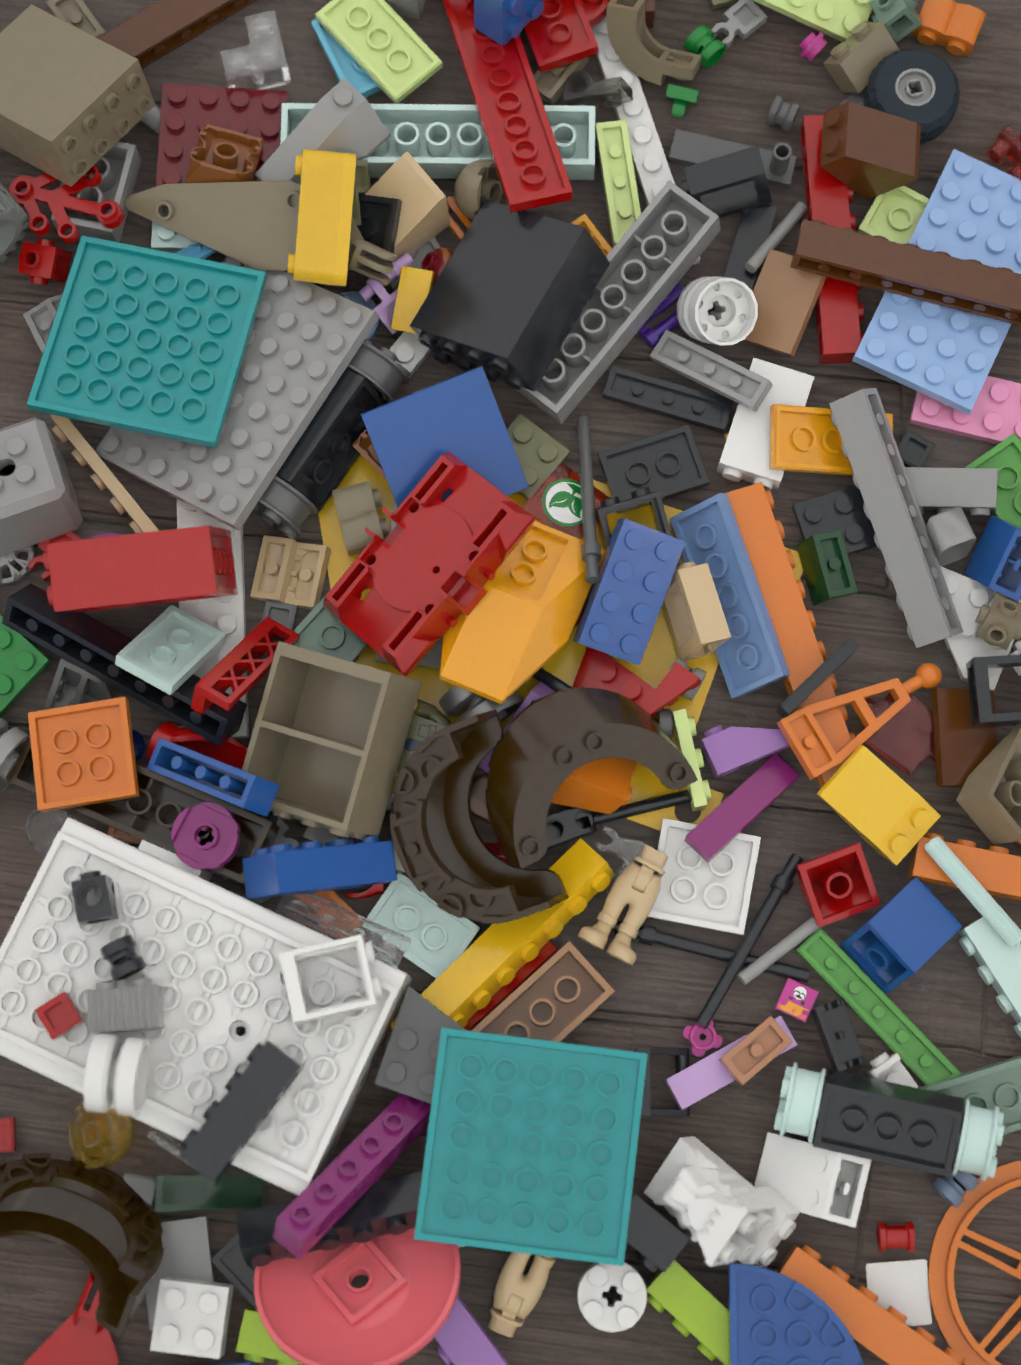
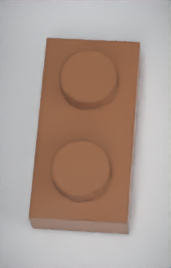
M769 1016L723 1055L719 1061L736 1082L742 1086L793 1041L775 1019Z

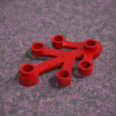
M94 165L72 187L64 184L52 191L43 189L58 180L47 173H43L35 178L27 175L20 176L13 180L9 186V194L19 206L25 207L30 217L29 227L38 236L46 235L50 231L51 224L46 216L41 214L37 201L49 205L58 224L57 233L65 243H73L79 237V230L70 221L65 209L96 216L102 226L107 229L119 227L125 218L122 208L115 201L105 200L101 203H96L72 196L88 187H96L101 183L102 175ZM95 173L92 179H87L88 175ZM112 209L110 214L104 215L108 210ZM44 221V224L41 227L36 228V225L39 222ZM72 229L69 235H64L66 230Z

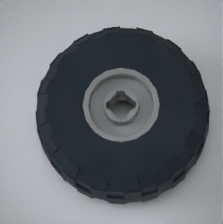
M920 48L894 51L879 61L868 79L870 81L865 90V106L920 124V145L936 139L945 131L957 111L960 99L957 75L945 59L931 51Z

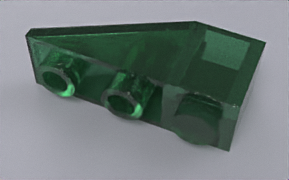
M225 1173L218 1182H211L202 1174L155 1176V1211L263 1207V1179L251 1173Z

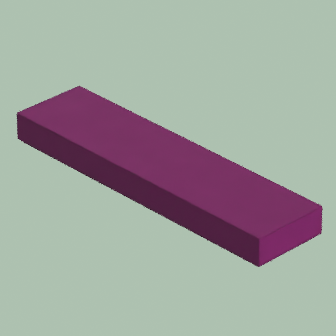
M775 753L685 836L684 841L709 863L798 780L799 774Z

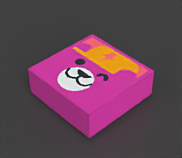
M787 978L774 1009L806 1023L819 992Z

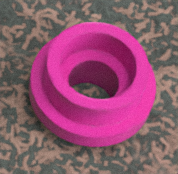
M811 32L799 45L803 49L799 55L802 58L805 56L811 61L827 44L822 38L824 34L820 32L816 36Z

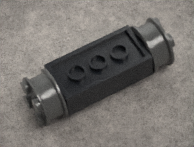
M365 339L252 510L253 512L258 511L256 517L269 527H272L273 524L278 525L277 529L290 539H294L302 534L299 528L308 515L321 511L331 497L332 490L338 487L360 456V453L352 445L362 432L366 430L360 414L394 401L393 395L401 384H408L410 381V372L395 362L397 356L392 351L383 346L377 349L369 340Z

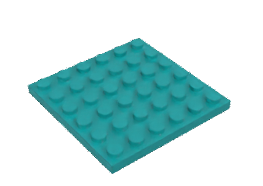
M82 235L27 401L29 410L217 448L266 284V272Z
M441 1027L414 1239L624 1266L648 1054Z

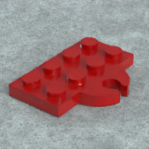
M543 0L544 9L537 19L531 20L524 27L540 73L599 53L598 44L591 28L601 23L607 16V5L610 0Z

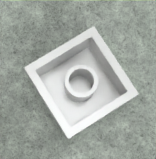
M169 1276L161 1278L150 1351L220 1359L224 1356L234 1285Z

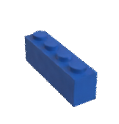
M162 738L158 739L147 766L149 770L266 817L280 786Z

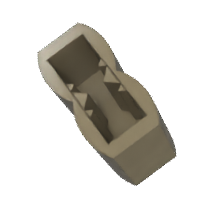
M367 481L332 490L348 556L360 554L373 539L364 531L366 527L383 540L389 535L386 519L379 520L376 509L382 507L378 488L371 490L370 482Z

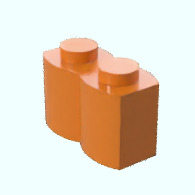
M925 0L919 14L922 24L913 30L912 35L924 45H941L952 55L970 56L986 13L976 7L956 3L953 0Z

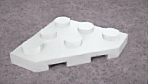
M940 566L963 629V633L943 640L954 658L961 680L968 683L967 662L973 657L1009 655L1014 639L1011 641L1008 649L1005 650L998 646L989 645L984 640L977 638L980 624L975 622L983 604L989 605L996 591L971 578ZM1003 667L988 668L990 690L995 689Z

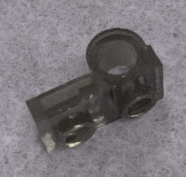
M578 70L567 77L565 89L563 90V100L568 106H595V110L605 107L615 108L621 106L622 103L633 101V89L621 76L595 82L587 72Z

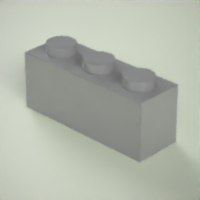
M905 467L922 515H924V510H937V514L957 506H961L963 511H970V516H990V511H997L998 468Z

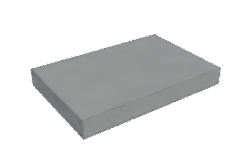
M207 1216L161 1223L163 1230L161 1239L164 1253L158 1271L146 1292L150 1330H153L161 1278L169 1276L215 1282L213 1263L210 1260L212 1258Z

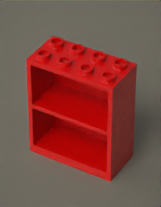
M210 525L47 543V551L43 553L44 567L46 572H50L51 585L47 587V597L50 606L54 605V612H91L238 595L231 531Z

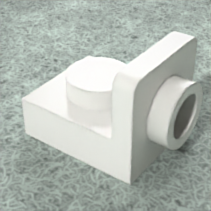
M884 1052L870 1062L872 1069L866 1072L869 1078L918 1088L916 1082L901 1063V1057L898 1053L889 1056L887 1052Z

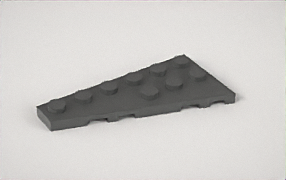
M408 986L374 1084L432 1103L441 1027L458 1030L465 1029Z

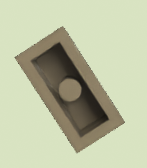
M864 21L858 24L852 30V35L845 42L834 47L830 53L831 56L823 63L842 93H860L869 84L870 80L868 79L879 61L894 51L899 50L882 22Z

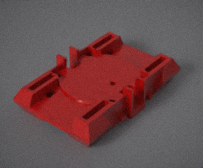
M451 452L442 454L394 513H391L383 506L381 510L396 522L397 525L385 540L366 527L364 531L373 539L324 597L323 606L403 676L409 675L416 669L449 627H454L457 624L456 619L462 612L467 616L488 592L483 586L488 580L492 581L495 578L496 570L529 532L535 521L531 514ZM451 489L452 494L443 502L442 496L444 492H448ZM370 588L371 591L367 597L361 601L362 592Z

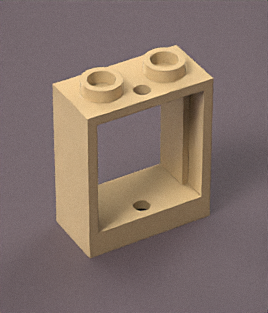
M687 562L677 566V571L673 574L662 604L678 656L684 661L710 655L731 638L708 563L696 565L695 562Z

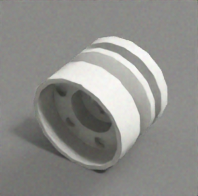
M700 277L691 281L681 292L677 303V318L682 330L692 339L720 346L734 345L744 340L753 330L758 318V304L753 291L744 282L728 277ZM713 305H714V306H715V310L712 311V312H710V315H709V314H708V309L713 308Z

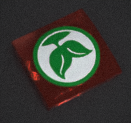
M561 463L523 506V509L541 524L582 539L583 519L580 476ZM594 487L595 508L601 507L600 501L609 497Z

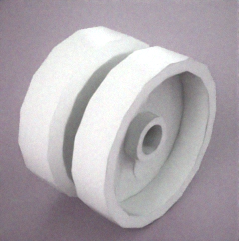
M96 1034L89 1050L84 1078L83 1097L84 1107L87 1112L107 1113L114 1103L118 1115L139 1116L145 1100L149 1077L150 1044L148 1039L128 1037L121 1047L117 1036Z

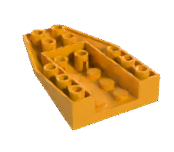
M534 521L529 532L496 570L495 578L492 581L488 580L483 586L488 591L468 616L462 612L456 619L457 624L454 627H449L442 637L439 679L502 704L563 648L571 636L594 585L586 582L585 562L581 558V546L584 544V541ZM601 548V560L598 561L599 569L606 553V549Z

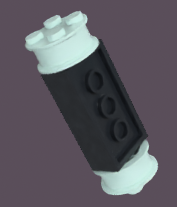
M794 1062L793 1067L786 1066L774 1130H779L780 1136L783 1137L785 1132L806 1136L808 1137V1142L812 1143L817 1119L813 1147L947 1177L951 1176V1171L952 1175H956L958 1171L980 1175L983 1182L986 1181L987 1177L994 1178L997 1166V1146H1001L1004 1133V1125H1002L1004 1113L999 1112V1106H994L993 1110L970 1105V1100L968 1099L964 1101V1098L832 1069L827 1071L824 1091L822 1093L825 1068H822L819 1073L798 1068V1062Z

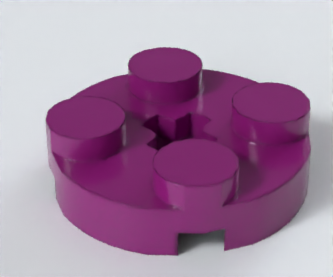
M203 802L186 808L178 815L172 827L171 837L176 854L183 863L202 871L219 870L235 856L240 844L241 827L233 814L226 808L216 803ZM210 827L213 829L212 835L214 839L203 846L201 845L202 839L198 836V833L201 830L206 832Z

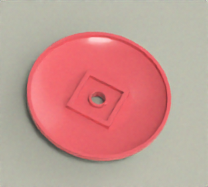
M415 1228L399 1235L387 1234L374 1237L372 1240L364 1243L352 1242L343 1244L334 1250L325 1251L321 1249L308 1252L300 1260L287 1257L274 1260L265 1266H256L254 1295L259 1316L274 1343L290 1358L302 1365H397L427 1345L448 1319L455 1304L461 1280V1261L458 1245L414 1239ZM365 1275L369 1277V1281L364 1287L354 1288L351 1286V1282L356 1276Z

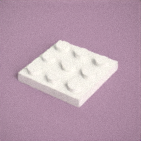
M663 818L657 850L667 855L668 859L662 869L665 871V874L661 876V885L657 899L648 917L743 936L761 837L740 833L707 863L684 841L685 836L697 825Z

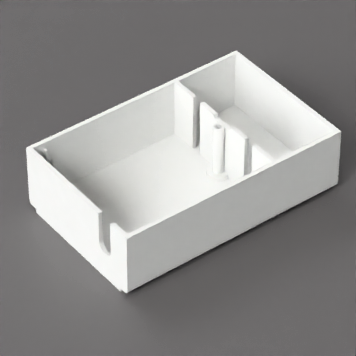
M68 817L61 831H58L0 948V1055L83 1094L89 1050L96 1034L89 1033L87 991L96 990L97 983L115 982L110 973L112 968L110 962L104 960L100 949L116 939L132 935L136 943L135 951L138 956L143 958L147 967L126 979L117 981V988L131 987V981L139 979H152V985L162 986L164 1028L104 1034L117 1036L121 1047L128 1037L149 1040L150 1067L145 1100L139 1116L130 1117L183 1141L192 1129L199 1131L206 1122L203 1115L208 1107L215 1100L220 1103L229 1092L225 1089V1086L237 1071L241 1074L250 1064L246 1059L258 1043L264 1046L267 1041H270L304 1068L231 1164L299 1196L325 1170L388 1034L389 1025L394 1021L407 988L412 982V978L407 973L375 959V962L370 963L372 977L379 976L383 996L377 997L378 1006L295 1024L292 1019L279 953L335 941L334 939ZM101 871V875H107L112 878L118 919L84 926L77 921L71 881L80 880V874ZM94 888L88 892L86 900L89 906L97 905L101 901L102 892L100 888ZM349 949L298 961L308 1011L367 998L357 950ZM66 991L84 1019V1022L56 1040H52L36 1014L35 1009Z

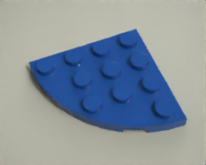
M728 1264L730 1365H864L853 1338L843 1322L815 1293L781 1273L748 1264Z

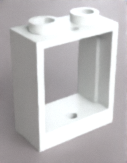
M362 935L279 953L292 1019L295 1024L378 1006L377 997L383 996L379 976L372 977L370 963L375 962L371 941L365 942ZM356 948L367 998L308 1011L298 961Z

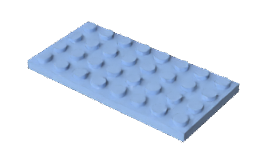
M953 149L910 238L909 244L917 245L920 249L931 252H946L951 257L963 260L974 259L980 261L983 265L995 268L1006 267L1014 273L1021 274V179ZM885 292L852 361L969 415L1012 323Z

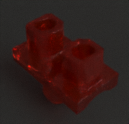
M1006 125L1001 129L987 155L998 165L1008 157L1014 166L1007 173L1021 181V133L1017 135L1009 125Z

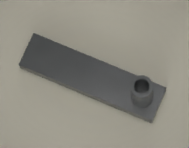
M676 129L668 162L690 166L754 146ZM783 142L778 143L774 146L773 151L759 148L768 185L789 190L797 156L791 155L792 149L790 145Z

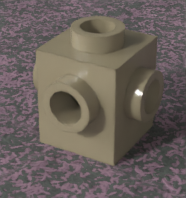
M995 592L989 605L983 604L975 622L980 624L976 637L984 640L989 645L1007 650L1013 639L1018 641L1021 637V602Z

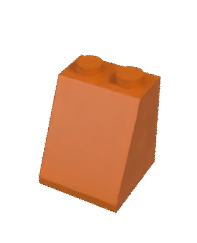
M608 757L586 763L577 768L562 782L554 794L551 803L612 814L619 807L625 806L631 798L632 788L630 784L632 775L637 767V762L626 758Z

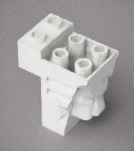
M695 1136L679 1138L644 1191L656 1205H663L672 1216L677 1218L678 1224L682 1229L690 1230L691 1240L699 1242L706 1259L705 1263L710 1267L736 1261L752 1266L767 1267L777 1256L778 1251L776 1247L780 1241L788 1238L796 1227L794 1220L800 1213L770 1186L755 1188Z

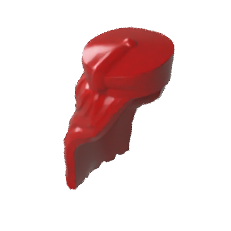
M168 721L159 726L151 737L147 759L149 762L158 739L162 738L242 770L248 748L233 738H229L218 746L190 729L182 727L173 721Z

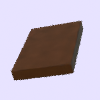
M935 688L931 690L937 787L963 788L968 776L997 746L996 727L973 728L969 689ZM990 690L992 714H994V690Z

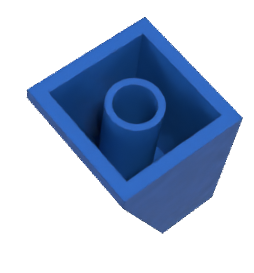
M915 877L839 946L886 995L916 973L963 926L955 919L953 913L946 909L932 894L930 888Z

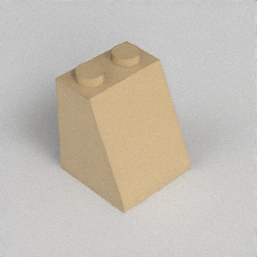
M408 151L364 194L396 198L402 201L394 254L398 255L397 259L406 252L410 255L450 226L445 194Z

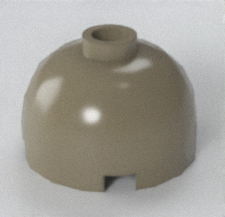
M480 159L467 164L455 181L454 192L458 208L467 218L474 220L486 199L508 205L493 160Z

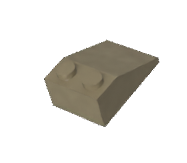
M1021 723L1017 724L968 776L956 800L993 845L1021 841Z

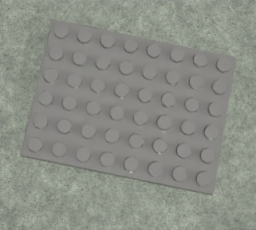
M226 256V258L222 262L225 264L255 269L229 256ZM260 270L266 272L267 280L217 448L111 427L95 450L98 456L106 463L238 531L380 318L374 310L313 283L295 281L292 274L283 270Z

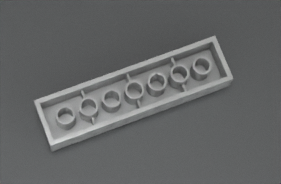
M668 181L606 256L610 265L535 392L525 388L517 391L562 424L721 231L719 216L671 181Z

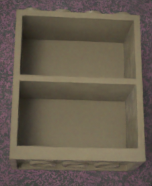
M32 4L0 33V148L70 187L85 175L97 161L155 106L137 58Z
M278 641L242 771L280 785L270 811H273V815L287 819L301 820V824L314 828L329 829V833L347 838L350 836L363 840V837L366 835L379 836L422 682Z

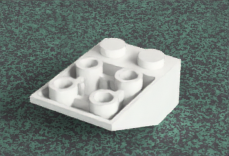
M767 1132L754 1187L770 1186L801 1213L856 1228L871 1159L813 1147L812 1143Z

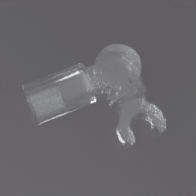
M604 827L602 832L610 835L612 842L609 845L597 842L595 847L603 853L613 851L617 853L616 857L625 861L624 864L619 863L615 870V876L611 879L605 892L608 896L619 875L633 862L634 856L639 857L646 844L626 836L624 839L619 838L613 828Z

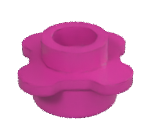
M711 1020L707 1029H703L698 1025L684 1028L683 1036L691 1043L693 1055L701 1057L705 1054V1051L712 1047L719 1048L721 1046L722 1037L716 1034L713 1028V1020ZM700 1034H705L706 1039L701 1040L699 1038Z

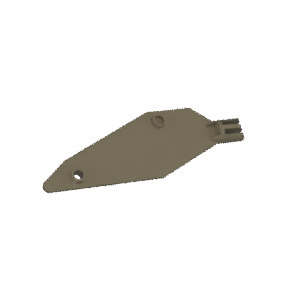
M291 180L162 184L129 195L125 199V206L128 210L257 270H287L288 255L295 254L300 184ZM166 205H167L168 208H169V214H168V215L165 213V207H166ZM352 217L348 270H353L387 286L390 278L380 272L391 274L394 265L388 261L395 262L398 255L365 241Z

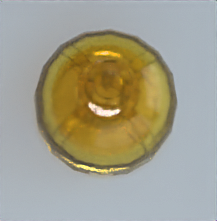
M84 1101L75 1108L73 1113L78 1114L75 1118V1123H69V1146L74 1158L86 1164L85 1168L94 1169L115 1165L129 1153L134 1138V1126L130 1116L118 1115L113 1108H110L107 1113L87 1112L84 1107Z

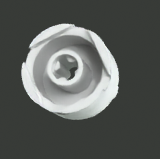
M625 1261L624 1266L594 1263L580 1277L577 1286V1300L584 1318L592 1326L606 1332H619L634 1326L640 1319L646 1307L647 1292L639 1273ZM610 1286H616L617 1293L621 1294L620 1299H614L613 1304H608L607 1298L602 1296L603 1291L607 1292L610 1290Z

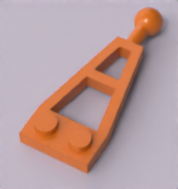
M924 663L918 667L914 677L903 683L898 678L819 701L801 708L776 724L811 781L843 762L860 744H863L911 701L908 694L921 687L926 689L936 687L942 679V673L937 665ZM890 692L895 702L876 718L865 699ZM851 704L865 728L836 753L814 715Z

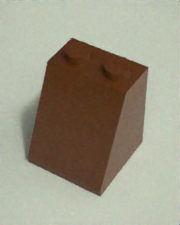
M848 101L824 112L820 167L866 200L918 180L921 125L905 118Z

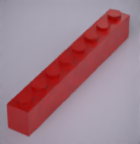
M824 115L803 116L800 137L806 206L808 208L807 219L809 221L820 220L828 226L840 229L851 228L855 230V214L849 211V203L853 201V190L820 167ZM826 277L815 304L820 365L856 363L852 359L865 332L860 333L859 323L864 318L863 303L857 300V292H860L861 285Z

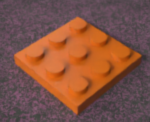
M119 697L28 713L38 811L47 812L139 797L128 698Z

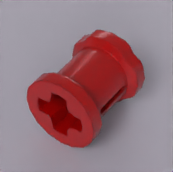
M906 1221L905 1224L877 1222L876 1238L878 1252H884L886 1249H906L907 1252H914L915 1230L913 1221Z

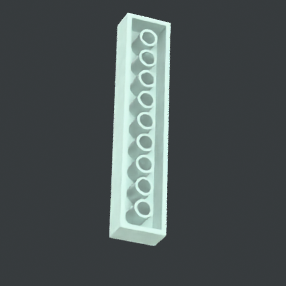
M282 103L280 145L317 103ZM370 104L390 133V137L367 158L362 159L368 160L370 178H381L407 151L431 179H457L467 164L480 159L493 160L475 105ZM543 105L568 179L594 180L595 106Z

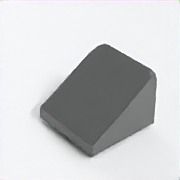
M126 1172L124 1174L123 1180L150 1206L157 1204L163 1181L161 1178L135 1172Z

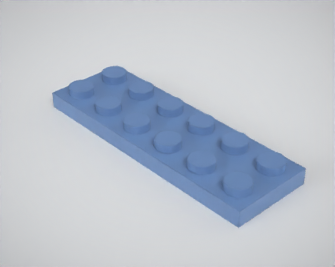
M719 493L670 518L676 538L685 541L682 550L684 562H695L696 565L708 563L731 634V638L715 650L731 699L740 698L790 676L727 493Z

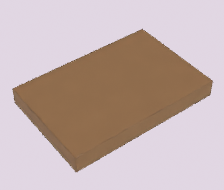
M770 249L753 289L758 304V318L751 333L742 341L794 357L826 276L790 268L792 255Z

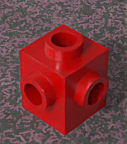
M37 238L36 243L23 241L22 251L18 257V273L30 276L29 282L48 286L49 280L66 283L72 252L55 247L56 242Z

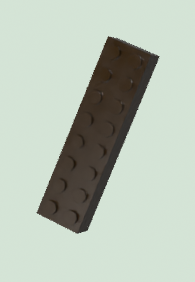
M29 734L8 782L36 794ZM136 764L139 797L68 808L176 854L171 832L178 815L186 808L203 802L221 805L233 814L241 827L240 844L235 856L221 869L212 871L244 885L242 859L254 857V850L270 848L280 829L279 826L269 820ZM209 827L206 832L201 830L198 833V836L202 839L201 845L205 846L207 842L213 841L212 828Z

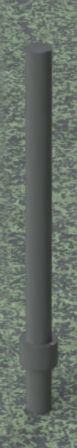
M580 416L577 418L584 536V544L581 546V558L585 562L586 582L595 584L599 582L598 561L601 560V546L597 543L590 421L589 417Z

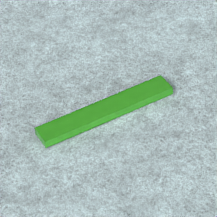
M821 927L795 950L840 998H843V1001L893 1053L899 1054L900 1060L924 1085L961 1074Z

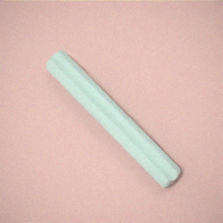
M938 836L931 839L924 846L926 852L1008 946L1014 947L1020 943L1021 930L944 841Z

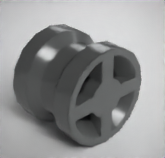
M777 95L765 124L770 126L776 124L784 132L789 133L801 104L786 102L783 96Z

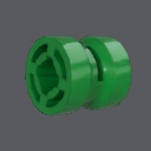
M705 24L695 29L683 45L689 53L702 55L701 66L704 69L715 65L727 50V46L721 40H716L713 37L712 30Z

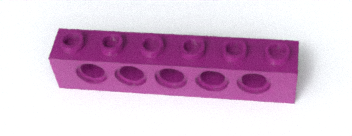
M401 1093L276 1218L273 1238L300 1260L428 1129L431 1103Z

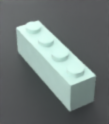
M982 916L958 931L962 937L959 939V943L968 956L973 955L980 965L977 968L980 977L987 985L992 984L998 993V996L995 997L996 1001L1005 1014L1010 1013L1017 1023L1014 1029L1021 1039V943L1014 947L1008 946Z

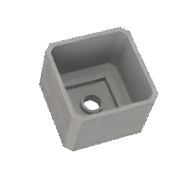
M36 417L0 429V472L15 467L11 475H0V556L77 530L83 521L63 454L45 421Z

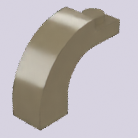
M610 0L607 5V32L615 53L627 68L642 79L657 85H662L667 76H672L679 81L693 80L701 67L702 55L667 48L658 43L646 26V0Z

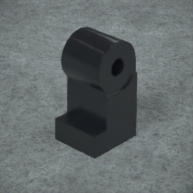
M575 808L547 816V851L598 831L591 811Z

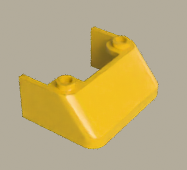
M302 149V155H296L294 175H301L295 254L288 255L287 273L293 274V280L346 287L356 154Z

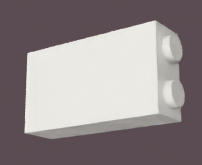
M753 357L750 371L769 379L773 386L757 412L738 403L717 472L723 473L722 476L731 481L739 482L742 479L753 484L762 482L765 491H771V489L777 491L784 471L770 470V406L773 404L805 406L815 376Z

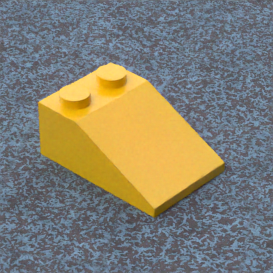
M862 744L817 793L879 855L896 866L940 818V815L914 789Z

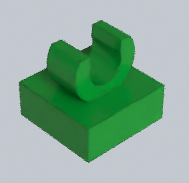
M668 84L666 99L674 101L671 116L684 119L687 104L697 105L699 90Z

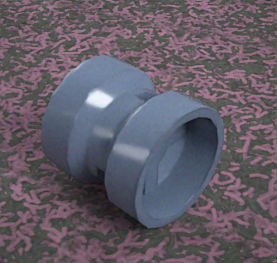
M951 1171L950 1177H937L931 1186L950 1205L957 1208L963 1202V1196L967 1191H973L980 1183L971 1173L958 1171L956 1175H952Z

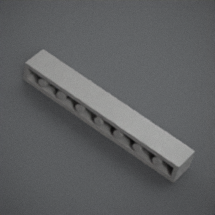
M877 388L861 389L829 403L832 410V422L839 430L843 441V453L849 459L853 469L854 484L860 490L864 500V512L867 518L871 520L875 531V543L884 556L886 574L895 587L897 605L905 615L909 638L914 642L916 648L963 633Z

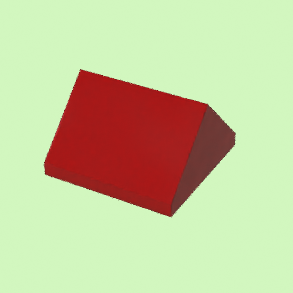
M859 842L796 865L799 890L818 928L881 905Z

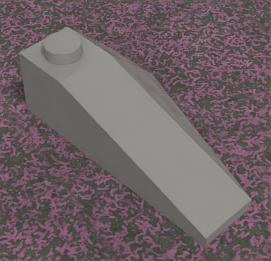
M343 78L317 102L256 172L255 177L259 181L291 180L301 184V175H294L296 155H302V149L356 154L357 160H362L390 137V133L367 99Z

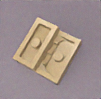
M264 535L250 597L262 601L271 600L294 604L298 608L312 610L321 599L331 549L325 545L299 543L290 538Z

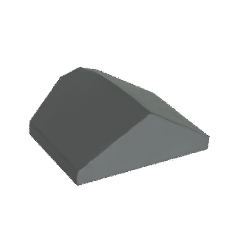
M61 658L43 710L113 699L105 681Z

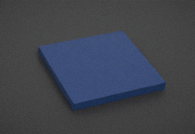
M478 366L360 414L397 507L402 504L439 457L447 452H451L506 496L529 487L483 366ZM451 489L448 492H444L442 496L443 502L452 494Z

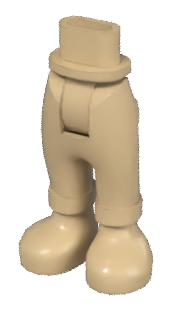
M645 845L639 857L634 856L633 862L617 878L607 896L602 912L596 918L598 922L592 927H582L577 937L603 950L611 929L615 927L624 907L629 904L624 920L617 929L618 933L609 944L606 953L633 966L637 955L631 948V939L636 938L639 928L647 919L654 906L660 890L661 876L665 874V871L662 869L668 856Z
M511 1252L502 1268L495 1287L493 1305L490 1308L492 1317L488 1324L490 1330L506 1337H513L516 1328L523 1325L525 1318L537 1304L547 1283L550 1269L556 1260L555 1257L535 1255L528 1273L524 1275L523 1272L531 1254Z

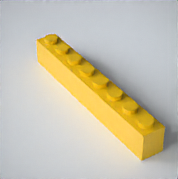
M581 838L549 868V870L556 872L560 876L569 898L551 908L517 920L493 923L420 995L463 1028L478 1010L486 1007L491 1001L492 996L502 986L509 984L514 979L516 972L527 962L535 959L540 949L550 939L557 937L562 932L564 925L572 917L580 914L586 908L587 903L598 892L605 890L610 884L611 879L615 876L607 861ZM397 1018L389 1025L392 1029L394 1028Z

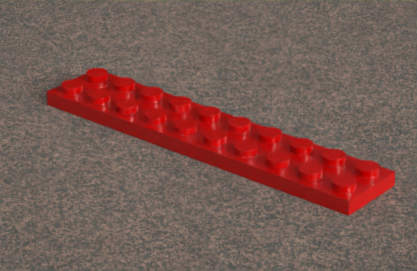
M441 0L510 213L573 200V190L520 35L512 38L502 46L475 28L474 0Z

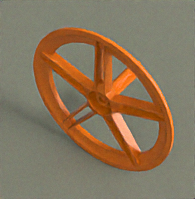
M1021 1160L996 1167L994 1178L987 1177L985 1182L981 1181V1177H978L977 1180L980 1184L973 1191H967L963 1196V1202L957 1208H954L952 1205L948 1207L932 1241L928 1263V1286L933 1313L949 1347L965 1359L964 1365H1002L995 1358L1021 1331L1020 1319L1002 1340L987 1353L984 1350L986 1346L1020 1308L1021 1294L978 1344L962 1318L954 1287V1268L958 1247L1021 1279V1253L967 1229L976 1214L991 1200L1010 1189L1021 1186ZM963 1235L1018 1259L1019 1262L1016 1269L962 1242Z

